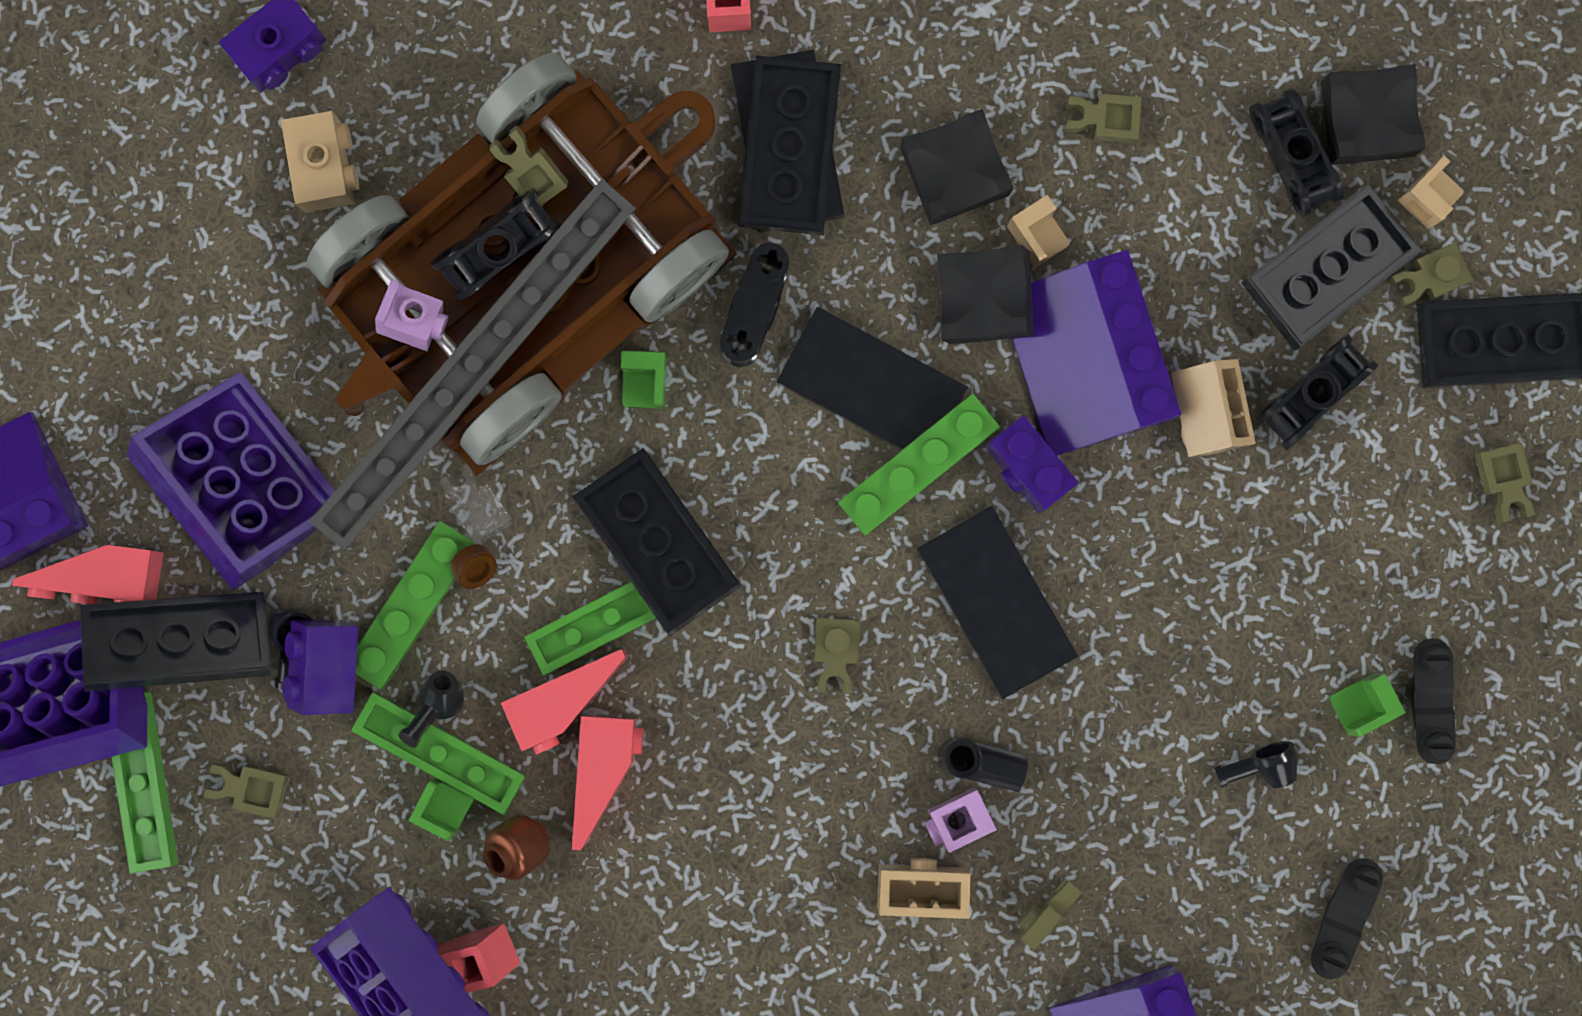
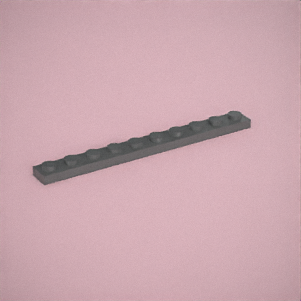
M601 179L309 522L344 551L347 550L633 214L636 208Z

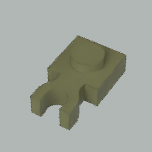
M1099 94L1096 104H1091L1084 98L1069 96L1066 102V109L1079 110L1082 114V119L1079 121L1067 120L1064 132L1078 133L1090 128L1094 129L1093 140L1136 144L1139 139L1142 97Z
M518 125L509 132V136L516 142V149L506 150L498 140L490 145L489 150L495 158L510 165L511 169L506 172L505 178L518 195L534 188L538 193L537 200L543 205L568 186V180L542 147L533 153L530 152L527 147L525 134Z
M1456 242L1413 261L1412 263L1417 272L1402 271L1388 278L1391 286L1400 281L1406 282L1410 286V294L1398 300L1401 308L1416 301L1425 290L1429 299L1432 300L1474 281Z
M1522 442L1475 453L1484 494L1496 493L1497 504L1495 506L1497 523L1512 521L1509 513V507L1512 503L1519 507L1521 518L1535 515L1533 504L1525 496L1522 489L1524 486L1533 484Z
M816 618L814 662H825V669L818 680L817 692L826 693L828 678L838 676L843 682L842 694H851V680L846 672V663L858 664L860 621Z
M217 763L211 765L210 773L220 774L225 780V785L221 790L211 787L206 788L204 797L210 799L233 797L235 798L232 807L234 810L272 819L279 818L289 779L288 774L245 765L242 767L241 775H238L229 766Z
M1064 877L1046 901L1043 900L1039 906L1033 903L1022 913L1017 921V924L1021 926L1016 932L1018 937L1034 951L1063 918L1061 915L1077 900L1082 892Z

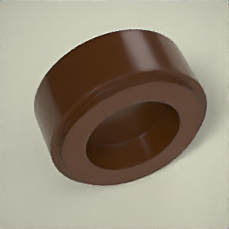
M479 544L463 548L455 555L451 562L453 577L466 589H475L485 585L493 577L497 568L494 556L485 546Z

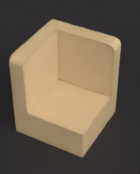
M1445 155L1434 162L1398 199L1427 229L1441 222L1454 209L1452 205L1463 195V189L1442 171L1450 163V160Z
M1048 194L1013 216L1007 225L1017 243L1030 251V262L1034 268L1054 257L1070 244L1053 218L1057 208Z

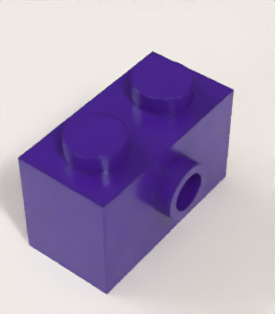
M271 0L218 43L247 79L262 93L265 89L271 90L280 86L287 79V72L298 63H307L314 59L320 53L321 45L327 40L295 0Z
M1024 415L985 446L987 451L1003 469L1000 475L1004 482L1014 493L1021 491L1038 514L1048 509L1079 484Z
M291 620V632L286 635L285 653L289 659V670L282 686L283 698L287 703V708L301 715L353 713L358 640L357 625L344 620Z

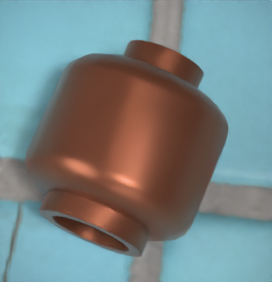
M519 814L508 818L490 830L485 837L483 859L487 868L500 878L503 877L512 881L522 879L541 866L548 858V832L540 822L534 821L528 816Z

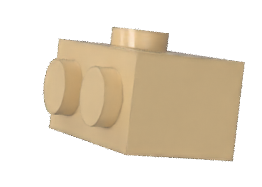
M332 111L281 120L295 204L305 213L355 204L353 191L359 190V179L354 164H348L346 149L352 148V139L347 123L341 124V121Z
M1238 359L1217 360L1171 372L1173 390L1182 414L1180 416L1182 424L1181 437L1186 446L1188 457L1211 455L1256 444Z
M912 858L911 865L879 864L877 900L879 915L969 919L971 874L966 867L937 866V860L930 858Z

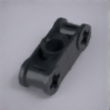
M1290 88L1283 91L1282 97L1264 105L1256 103L1250 106L1251 122L1258 136L1263 140L1287 190L1289 200L1298 215H1308L1311 212V208L1326 201L1332 200L1337 202L1343 199L1344 188L1340 176L1331 165L1319 137L1316 135L1307 117L1304 104L1298 93ZM1295 145L1300 147L1305 154V159L1299 160L1292 157L1288 151V146Z
M534 188L517 196L501 212L461 241L449 246L430 263L433 270H440L455 289L453 295L458 301L475 293L491 277L531 248L546 241L561 227L560 222L557 219H551L537 200L538 193ZM526 212H529L532 215V217L537 222V225L533 224V222L527 216ZM492 235H501L507 239L508 244L503 252L490 254L484 250L485 241ZM454 265H457V266L459 267V269L462 271V273L465 275V277H463V276L460 274V272L457 270V268H456Z
M764 243L754 250L744 277L740 281L728 313L729 317L721 335L720 345L724 359L734 367L742 368L755 362L767 331L770 330L782 297L781 293L789 273L788 254L783 247L776 243ZM770 257L776 258L777 267L780 270L772 269L770 274L763 273V265L760 261L767 263ZM740 336L746 337L747 346L751 348L750 351L743 349L740 355H735L730 341L738 342Z
M1346 334L1320 357L1317 364L1256 417L1260 423L1266 422L1283 440L1281 445L1285 450L1304 437L1313 428L1315 422L1378 367L1374 360L1368 361L1351 343L1353 338L1349 334ZM1311 381H1317L1325 388L1326 395L1322 403H1317L1310 398L1308 387Z

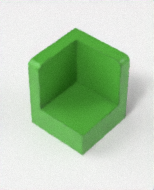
M621 351V369L623 371L622 405L626 408L665 409L667 356L665 352Z
M1372 673L1329 696V701L1349 736L1361 737L1406 713L1386 674Z
M437 778L428 782L409 822L449 841L457 836L475 799Z

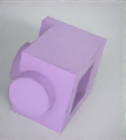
M393 279L390 281L375 318L376 333L424 351H428L432 338L440 341L448 321V315L443 314L442 300L401 286L400 282ZM407 309H412L422 313V315L417 319H411L406 316L405 312Z
M975 787L928 809L931 820L924 822L935 847L943 843L949 853L997 830ZM954 812L962 813L964 816V823L959 828H952L948 823L949 816Z

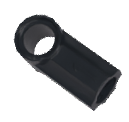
M953 737L941 744L937 760L943 771L954 777L1020 792L1025 782L1029 756L974 742L969 739ZM963 745L969 751L970 760L963 769L956 770L951 765L950 754L954 748Z

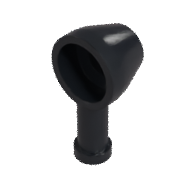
M295 608L278 609L269 618V636L273 644L280 650L278 675L274 686L278 689H282L283 681L288 676L289 659L285 653L286 635L291 632V620H312L305 612ZM290 620L286 628L280 629L284 621Z
M448 671L435 672L424 683L420 693L422 708L410 724L398 734L401 741L412 748H416L421 742L420 738L435 719L451 718L460 712L464 705V690L461 683L452 673ZM439 685H446L449 687L447 690L436 689V687Z
M1275 742L1257 749L1250 758L1223 767L1219 765L1214 767L1221 788L1228 786V783L1258 773L1270 787L1281 788L1297 780V752L1293 742Z

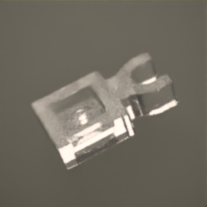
M465 464L460 467V471L466 479L463 486H452L447 477L441 479L439 483L447 496L459 501L458 504L451 507L452 512L473 543L480 545L513 524L488 484L477 490L473 472Z

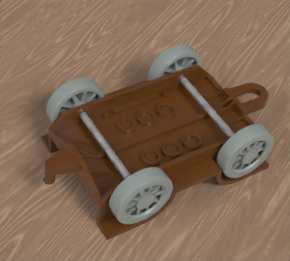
M558 53L540 55L508 76L484 102L477 115L476 125L485 137L479 133L476 134L400 198L401 206L392 196H377L361 203L338 219L317 240L307 258V267L322 283L317 290L326 299L324 303L365 353V356L337 396V404L348 415L358 416L364 411L365 405L397 391L410 404L550 240L548 238L543 243L528 250L510 265L491 277L475 293L460 301L454 297L455 289L441 271H434L430 266L433 259L441 252L467 237L519 196L505 178L506 172L511 169L510 165L496 159L489 150L490 145L496 140L506 150L516 149V142L509 136V132L518 125L525 134L527 147L530 152L533 153L542 147L568 180V186L541 205L551 219H557L562 226L601 179L636 208L633 214L444 434L441 440L448 448L457 452L472 471L479 476L504 453L528 436L563 401L569 393L572 384L633 332L649 327L676 309L699 290L715 273L737 256V252L718 232L715 218L675 174V170L710 141L715 131L713 108L709 101L701 94L693 91L674 93L642 119L634 123L627 119L592 77L585 79L578 70L573 71ZM680 110H694L699 116L697 127L661 156L647 138ZM526 212L527 216L530 218L533 224L537 225V222L532 217V215L529 212ZM492 235L485 241L484 250L490 254H499L506 249L507 239L501 235ZM454 265V266L457 268V270L460 272V274H461L463 277H465V275L462 273V271L459 269V267H458L457 265ZM391 279L400 282L401 286L443 301V314L448 315V321L440 341L432 338L428 351L376 333L375 318ZM407 309L405 312L406 316L411 319H417L422 315V313L412 309Z

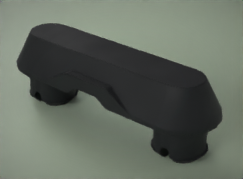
M1430 638L1423 640L1414 650V674L1411 688L1412 715L1416 729V746L1419 755L1426 762L1438 765L1450 760L1456 748L1455 713L1453 709V656L1451 649L1445 642L1440 639Z
M1355 859L1348 864L1322 918L1318 938L1311 954V964L1315 972L1323 978L1337 979L1348 970L1361 939V933L1366 920L1372 912L1382 887V870L1378 864L1370 859Z

